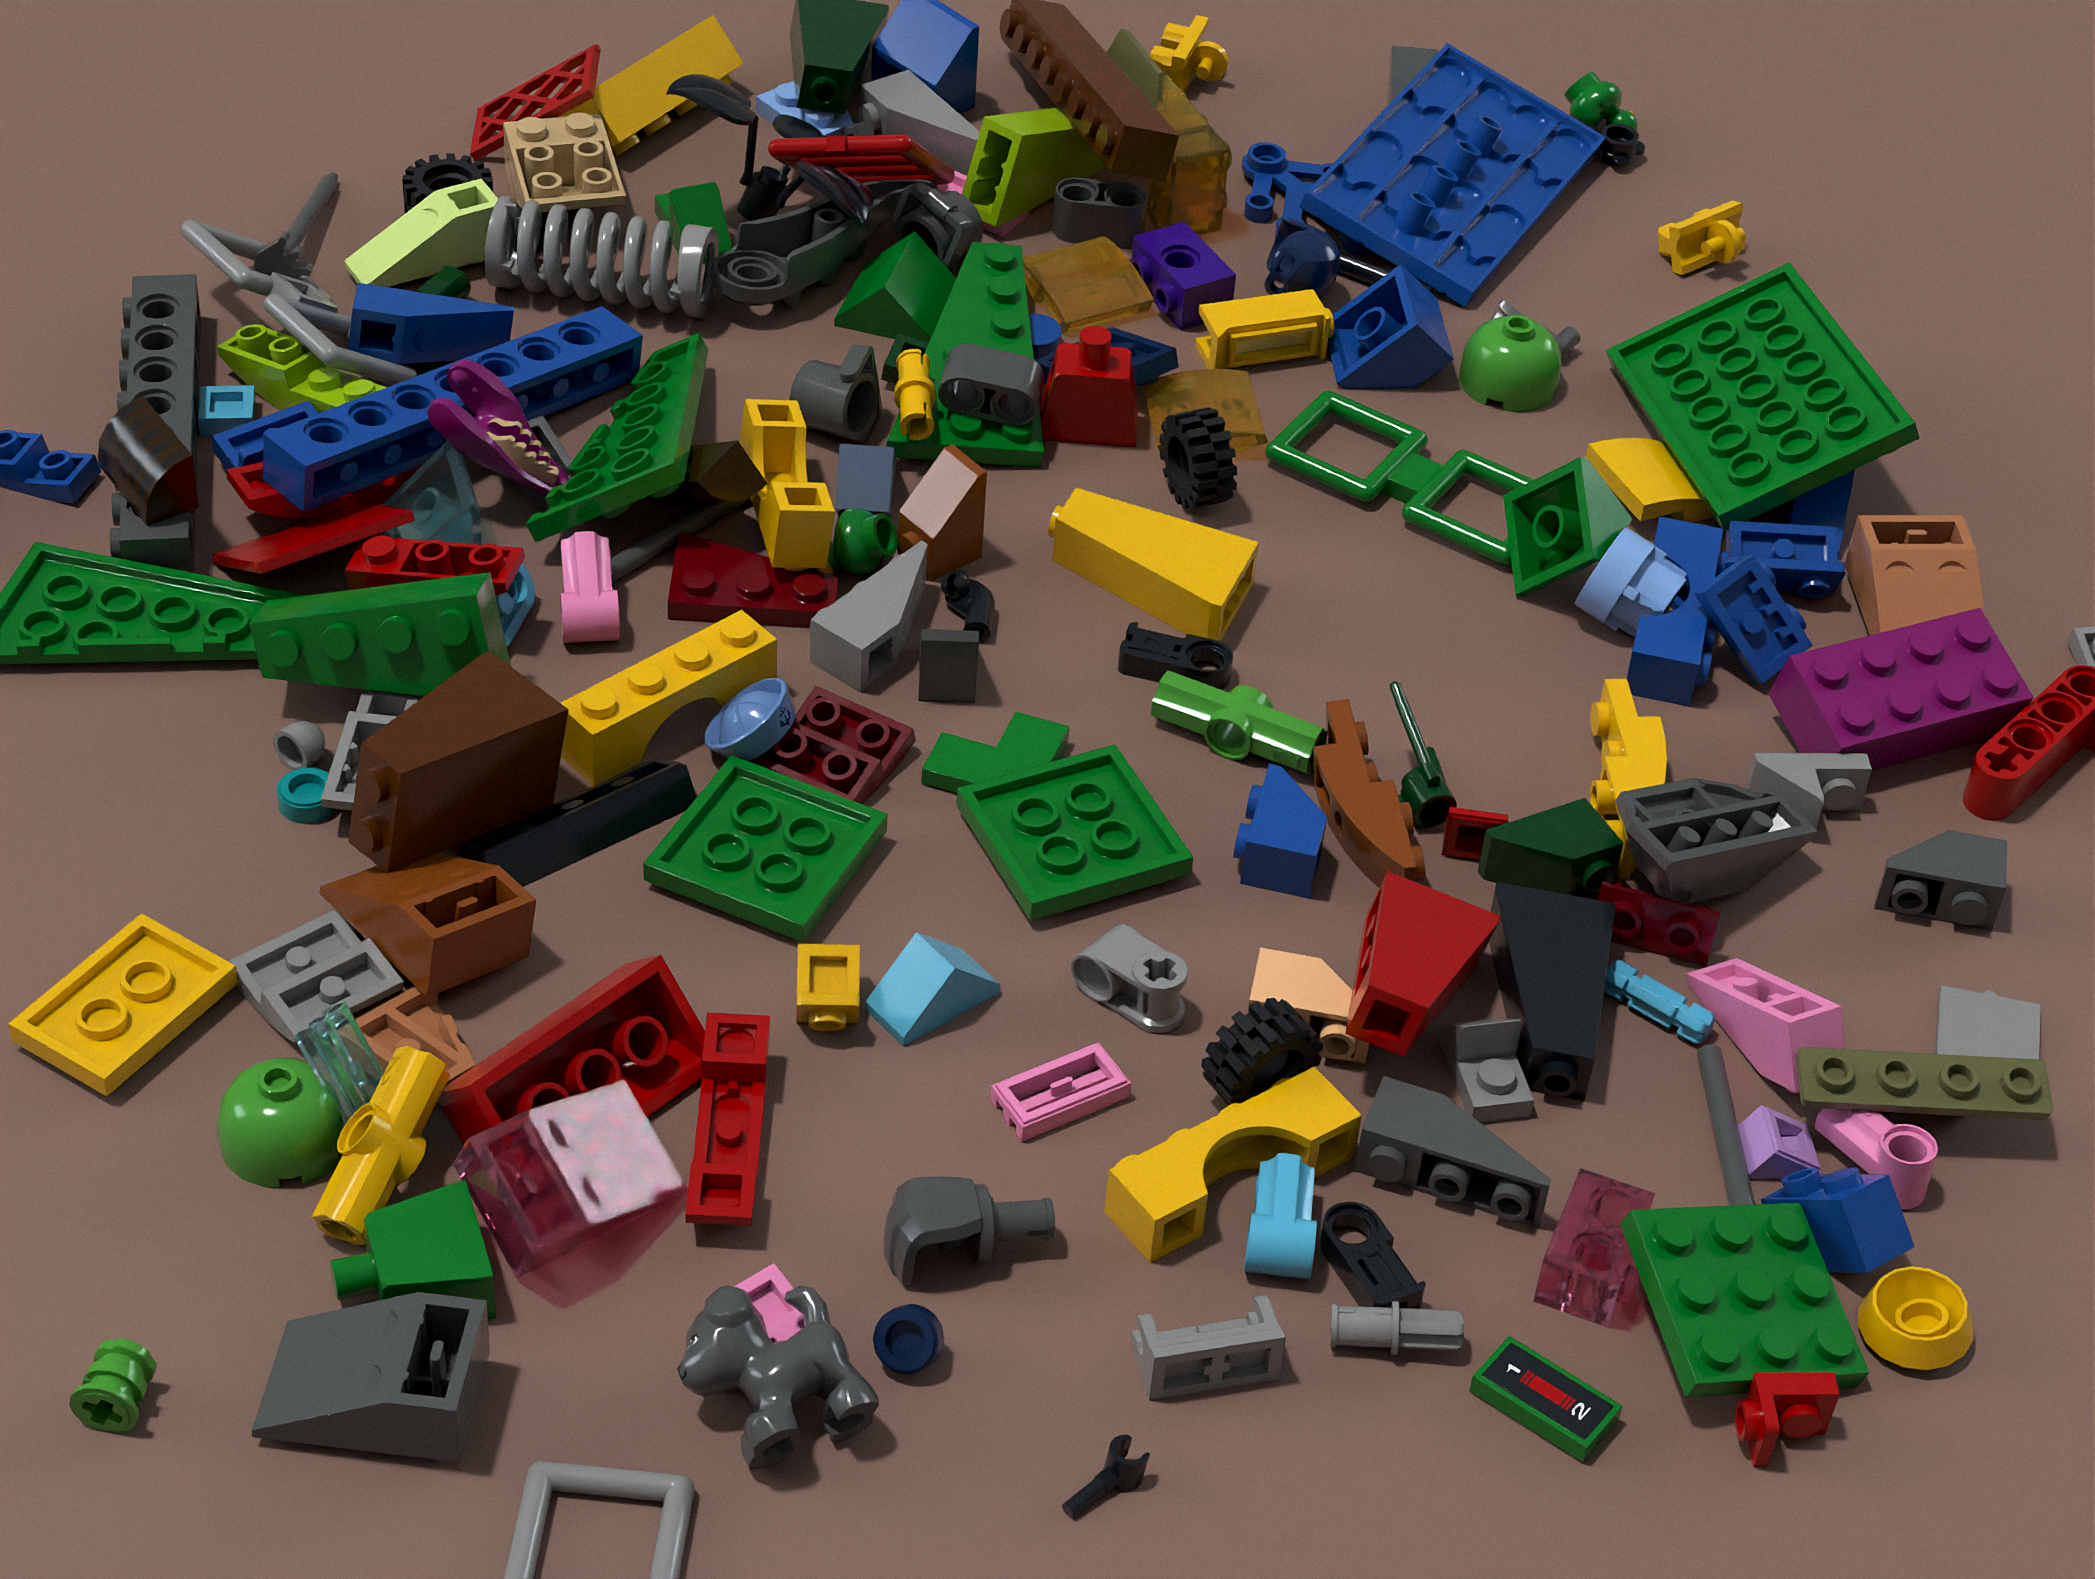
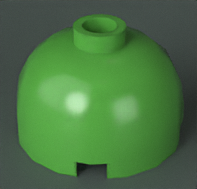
M1523 315L1501 316L1484 322L1467 339L1458 379L1463 390L1476 402L1486 405L1487 398L1503 402V411H1533L1548 405L1553 400L1554 391L1558 390L1562 354L1553 334L1538 322Z
M273 1058L255 1063L236 1076L220 1100L217 1137L221 1146L222 1157L226 1166L242 1180L265 1188H280L279 1179H292L301 1176L302 1184L315 1181L335 1168L339 1163L342 1154L337 1150V1141L343 1127L349 1120V1113L337 1083L315 1064L297 1058Z

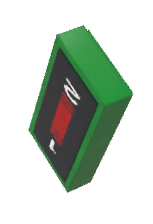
M1511 1336L1504 1340L1472 1376L1469 1389L1475 1395L1582 1462L1585 1461L1619 1421L1623 1407Z

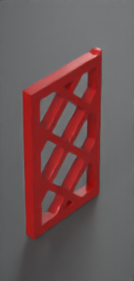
M595 44L477 108L470 149L471 157L477 161L504 146L503 122L519 121L526 117L540 119L556 118L594 98L601 52L600 46ZM580 66L575 73H570L573 69ZM560 83H565L552 98H547ZM578 86H582L579 91L573 93ZM538 89L533 96L529 95L532 91ZM519 105L523 106L510 121L506 120ZM537 108H541L540 112L532 115ZM499 110L492 118H490V114ZM496 130L500 131L497 135L490 138Z

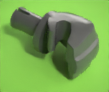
M944 1176L913 1178L901 1184L893 1196L884 1229V1256L891 1272L899 1278L902 1284H911L916 1254L925 1245L939 1243L941 1253L948 1254L967 1240L972 1260L975 1263H986L991 1260L993 1249H995L997 1242L1041 1239L1052 1241L1054 1239L1053 1231H1055L1053 1203L1050 1198L994 1202L984 1183L974 1184L973 1180L969 1178Z

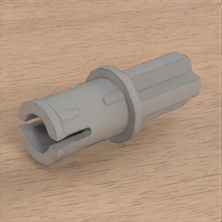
M1392 1301L1391 1308L1338 1306V1304H1331L1330 1347H1337L1339 1345L1390 1348L1391 1355H1397L1398 1348L1452 1351L1462 1348L1464 1341L1463 1314L1458 1310L1399 1308V1301Z

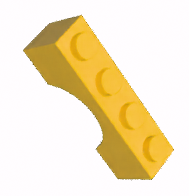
M745 399L739 443L767 482L762 490L751 496V500L772 567L784 568L789 571L827 568L835 510L826 483L808 482L806 470L807 427L798 401Z
M740 610L560 702L569 709L561 758L593 786L641 763L647 745L656 730L680 707L701 698H714L724 706L737 693L751 684L767 678H777V638L743 610Z
M1315 1067L1292 1078L1280 1079L1268 1090L1242 1103L1230 1104L1218 1115L1190 1129L1178 1130L1165 1142L1139 1155L1132 1154L1120 1160L1108 1171L1104 1212L1147 1261L1151 1263L1202 1237L1208 1198L1207 1188L1214 1181L1235 1171L1259 1169L1260 1162L1268 1161L1278 1153L1300 1155L1303 1162L1315 1168L1314 1178L1355 1157L1362 1115Z

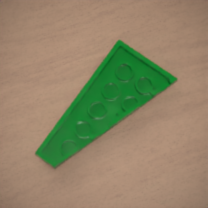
M700 333L661 348L651 354L630 382L634 392L627 398L616 401L610 409L614 418L612 424L608 427L606 423L596 428L567 467L571 478L563 485L553 487L545 497L550 508L544 513H534L526 523L535 542L601 515L605 519L613 518L625 512L637 500L650 495L653 498L664 497L681 485V482L685 479L709 351Z

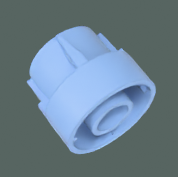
M1625 527L1590 575L1574 605L1613 630L1617 631L1620 628L1635 637L1639 617L1665 614L1686 583L1687 579L1685 576L1687 573L1665 558L1667 553Z

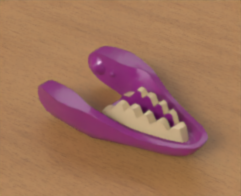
M460 360L451 365L447 373L448 383L473 412L474 417L451 399L440 397L433 400L427 410L430 424L471 461L493 470L536 493L547 496L553 487L563 485L569 477L541 445L542 443L533 433L519 401L508 387L494 373L472 360Z

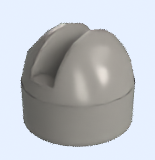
M305 720L290 723L276 732L273 737V745L279 759L290 770L309 768L317 763L324 754L325 735L316 724Z

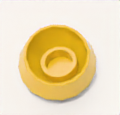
M1910 1266L1892 1270L1876 1282L1858 1307L1857 1325L1865 1343L1881 1358L1904 1368L1931 1370L1947 1367L1962 1358L1973 1342L1974 1322L1968 1302L1961 1288L1948 1276L1930 1268Z

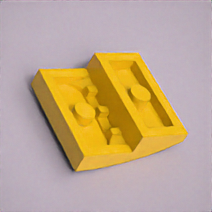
M1617 438L1588 444L1585 458L1591 462L1608 487L1640 522L1671 514L1676 520L1691 523L1714 517L1663 442L1647 438Z

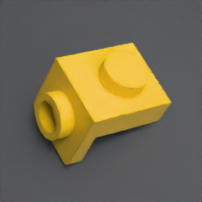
M798 944L796 1022H808L811 1029L818 1031H838L846 1028V1023H858L860 1006V945Z

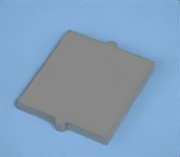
M1941 985L1938 992L1935 1054L2039 1059L2041 1004L1997 996L1992 990L1980 993Z

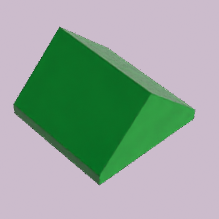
M913 232L865 263L835 316L834 326L895 339L899 333L929 343L956 281V277L918 234Z
M1579 457L1503 495L1515 594L1524 597L1599 562L1620 532L1632 521L1631 516L1587 458Z

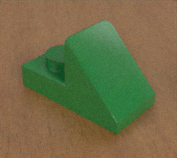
M715 182L675 188L670 193L655 195V213L660 221L666 220L672 224L673 245L678 254L683 228L688 224L716 229L718 256L732 249L720 191Z

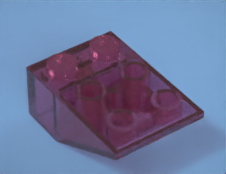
M625 1080L526 1110L467 1139L453 1163L461 1180H466L471 1198L517 1279L688 1192L687 1187Z

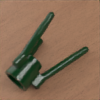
M1393 681L1390 684V690L1420 766L1412 769L1403 777L1401 781V795H1398L1399 802L1410 803L1413 820L1418 826L1423 828L1434 827L1445 822L1449 807H1457V803L1446 784L1435 749L1433 747L1426 748L1401 684Z

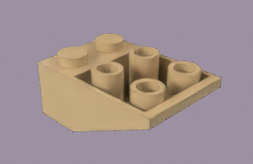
M573 113L567 117L545 119L526 117L519 121L503 122L505 172L513 200L521 208L529 200H535L540 203L542 212H549L555 204H561L567 210L626 204V194L600 113Z

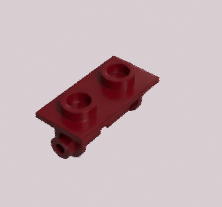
M1602 882L1598 901L1616 904L1611 941L1707 966L1721 912L1710 910L1709 906L1704 905L1702 908L1622 887V884L1618 882L1615 885Z

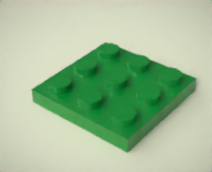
M1116 744L957 788L956 805L1030 921L1192 874L1194 857Z
M731 755L644 861V881L804 942L887 832L888 814Z
M1800 1203L1630 1210L1620 1223L1685 1398L1747 1394L1754 1372H1834L1838 1388L1857 1387L1870 1373Z

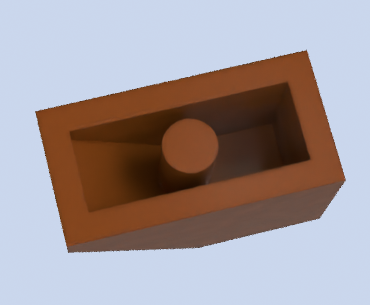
M953 444L942 450L899 511L897 553L902 555L921 540L927 543L926 578L931 582L982 557L987 471Z

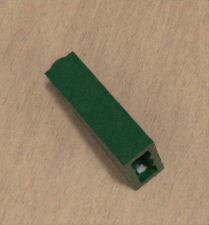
M795 0L790 28V43L797 108L845 114L871 69L872 45L886 25L889 11L888 5L859 0Z

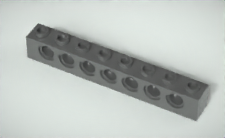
M196 274L133 276L132 297H124L122 299L124 328H121V350L123 360H119L121 392L117 393V410L119 411L124 405L144 396L192 454L196 481L201 310ZM112 493L114 526H120V528H110L111 557L194 573L196 509L147 526L121 493Z

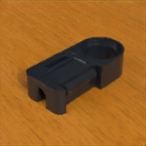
M1132 622L1128 625L1125 640H1122L1119 649L1118 671L1121 674L1159 683L1167 671H1171L1220 690L1226 688L1230 683L1233 653L1224 643L1192 634H1187L1185 638L1145 630L1138 628L1139 622ZM1206 661L1215 663L1220 668L1204 670L1197 668L1193 664Z
M1341 1202L1330 1207L1323 1218L1319 1242L1320 1249L1356 1303L1364 1307L1391 1308L1392 1301H1399V1308L1421 1309L1426 1286L1425 1281L1417 1283L1392 1248L1394 1237L1376 1212L1370 1207L1357 1202ZM1342 1226H1353L1362 1230L1368 1239L1356 1244L1346 1243L1337 1238L1333 1231Z

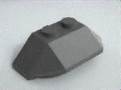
M1698 778L1620 792L1615 800L1636 867L1652 883L1653 889L1660 897L1687 904L1749 890L1810 842L1818 832L1780 792L1762 789L1760 794H1757L1738 785Z

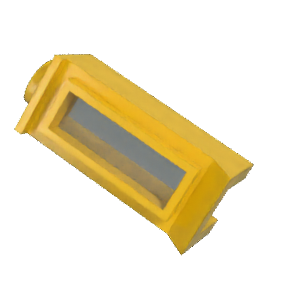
M1314 289L1199 305V315L1211 336L1197 337L1195 347L1213 379L1223 369L1312 356H1319L1320 360H1324L1326 358L1328 338H1332L1334 334V319L1330 309L1324 308Z

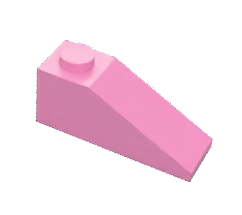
M1738 958L1686 973L1688 987L1706 1009L1713 1012L1716 1017L1715 1020L1758 1073L1785 1087L1791 1093L1800 1094L1795 1057L1801 1047L1845 1049L1842 1006Z

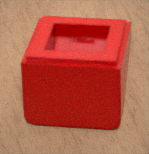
M1449 807L1444 824L1441 855L1480 860L1485 830L1508 823V815Z

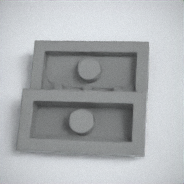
M336 909L228 961L236 965L238 984L235 986L272 1027L294 1043L403 989L404 985L402 978L371 938L361 942Z

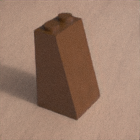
M491 651L481 654L361 743L349 843L386 873H390L553 805L569 709Z

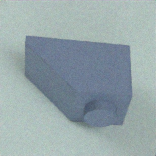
M840 444L835 501L837 514H841L848 508L865 509L873 515L883 513L891 518L897 466L893 447Z

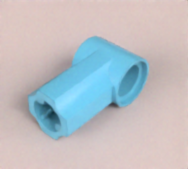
M1278 1153L1274 1158L1260 1162L1255 1191V1213L1250 1215L1244 1272L1310 1280L1317 1221L1311 1220L1315 1168L1303 1162L1300 1155Z

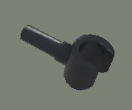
M1130 1435L1115 1437L1110 1443L1103 1470L1095 1475L1091 1482L1062 1504L1064 1512L1070 1518H1074L1101 1495L1108 1493L1113 1488L1119 1491L1137 1489L1142 1483L1150 1453L1143 1454L1137 1460H1127L1125 1457L1129 1452L1132 1437Z

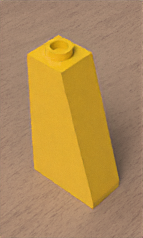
M1080 488L1074 489L1064 506L1057 505L1050 518L1048 535L1054 538L1053 561L1185 634L1221 641L1254 583L1259 545L1257 541Z

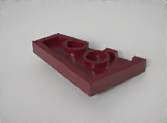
M678 532L667 602L668 619L718 622L743 610L760 625L810 628L811 619L821 609L829 607L838 599V576L809 568L804 571H789L784 568L772 567L769 557Z

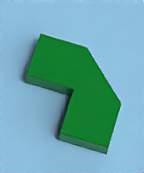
M1015 711L997 747L942 732L922 767L921 783L957 793V788L1059 760L1068 742L1069 726Z

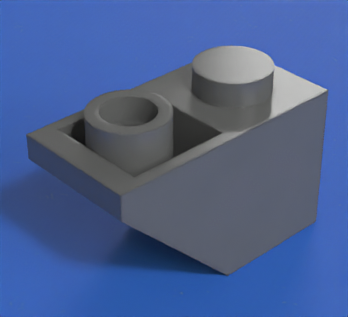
M1947 830L1888 858L1875 898L1874 909L1993 930L2006 891L2007 841Z

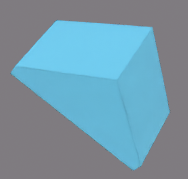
M916 932L865 1001V1010L902 1046H905L999 994L1000 984L963 949Z

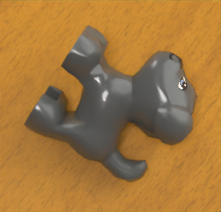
M730 1285L719 1287L705 1300V1308L696 1316L687 1332L686 1352L677 1367L683 1385L693 1393L703 1397L740 1389L745 1393L755 1412L746 1419L745 1433L741 1436L742 1455L749 1469L752 1470L768 1468L778 1464L789 1457L795 1450L791 1436L799 1435L800 1431L793 1408L813 1394L826 1400L823 1410V1424L832 1441L839 1442L848 1439L868 1428L873 1422V1413L879 1406L878 1396L872 1386L849 1362L850 1357L846 1344L840 1332L831 1325L826 1302L811 1287L798 1286L786 1292L784 1299L786 1303L804 1316V1328L787 1340L773 1343L768 1337L763 1316L752 1304L750 1295L745 1290Z

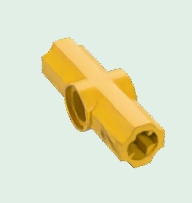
M410 1046L396 1048L370 1102L354 1112L340 1133L337 1141V1150L342 1154V1157L311 1216L316 1221V1227L333 1239L343 1240L355 1246L366 1244L363 1219L370 1212L386 1206L394 1188L401 1185L412 1175L424 1156L427 1142L421 1136V1133L450 1076L445 1069L446 1064L430 1052H423Z

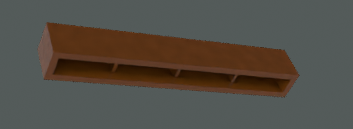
M1012 0L1010 8L1005 9L1001 17V39L1110 172L1165 182L1180 135L1065 5L1042 0Z

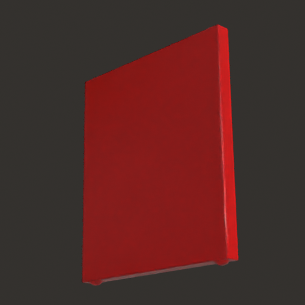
M360 503L221 550L212 555L217 565L262 574L413 522L415 518L413 511L409 509Z

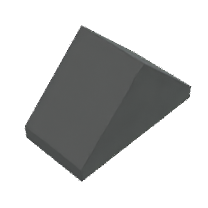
M921 630L919 636L918 701L975 703L979 631Z

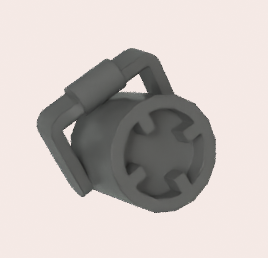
M917 182L904 188L891 219V225L896 228L898 242L916 232L950 271L958 265L961 257L968 253L972 242H981L983 239L981 217L974 204L966 196L957 191L949 190L941 194L923 182ZM918 198L923 205L912 211L915 201Z
M852 345L841 366L818 360H810L800 368L793 381L789 400L798 401L807 428L850 439V442L856 445L863 444L869 439L882 411L879 380L872 346Z

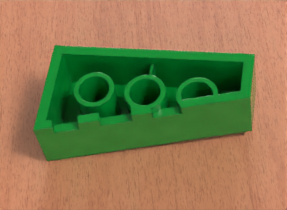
M491 572L267 600L249 623L262 678L426 696L474 659L489 651L510 665Z

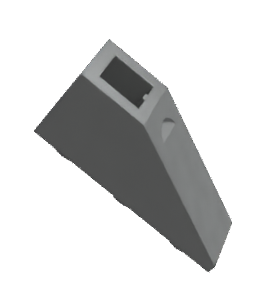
M1383 1076L1362 1127L1355 1172L1436 1196L1445 1201L1455 1202L1494 1214L1509 1221H1516L1540 1228L1551 1184L1549 1177L1446 1095Z

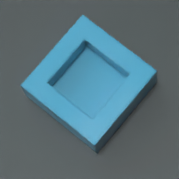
M255 385L201 386L198 411L200 436L215 435L255 420Z

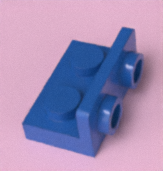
M1754 555L1733 556L1724 563L1726 570L1695 592L1694 595L1753 684H1763L1784 667L1789 656L1803 653L1813 644L1804 632L1806 630V623L1801 614L1792 605L1785 603L1774 587L1777 581L1769 566L1761 559L1755 558Z

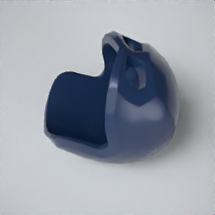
M1282 219L1277 237L1267 259V269L1270 271V274L1264 283L1266 292L1274 295L1314 289L1321 301L1331 289L1338 275L1340 250L1337 244L1318 228L1293 219ZM1275 278L1280 279L1284 287L1278 288L1274 284Z

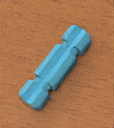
M1615 960L1607 968L1604 992L1619 1001H1623L1624 997L1629 999L1627 1003L1629 1007L1669 1030L1673 1026L1678 1027L1676 1033L1693 1044H1701L1710 1034L1716 1018L1710 1010L1696 1002L1690 1007L1686 1004L1688 1001L1687 997L1647 974H1644L1641 979L1637 976L1639 970L1622 960Z

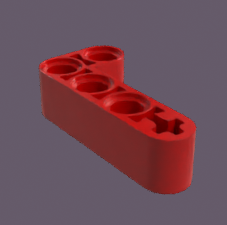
M2076 665L2065 670L1978 750L1963 793V804L1969 812L1984 820H2003L2016 811L2083 747L2095 753V667Z

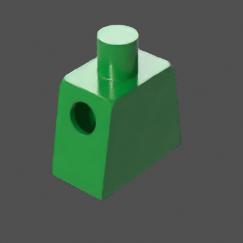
M466 1180L455 1182L370 1212L363 1219L367 1253L330 1260L332 1281L337 1300L376 1292L379 1301L423 1292L486 1300L488 1320L496 1319L494 1275Z

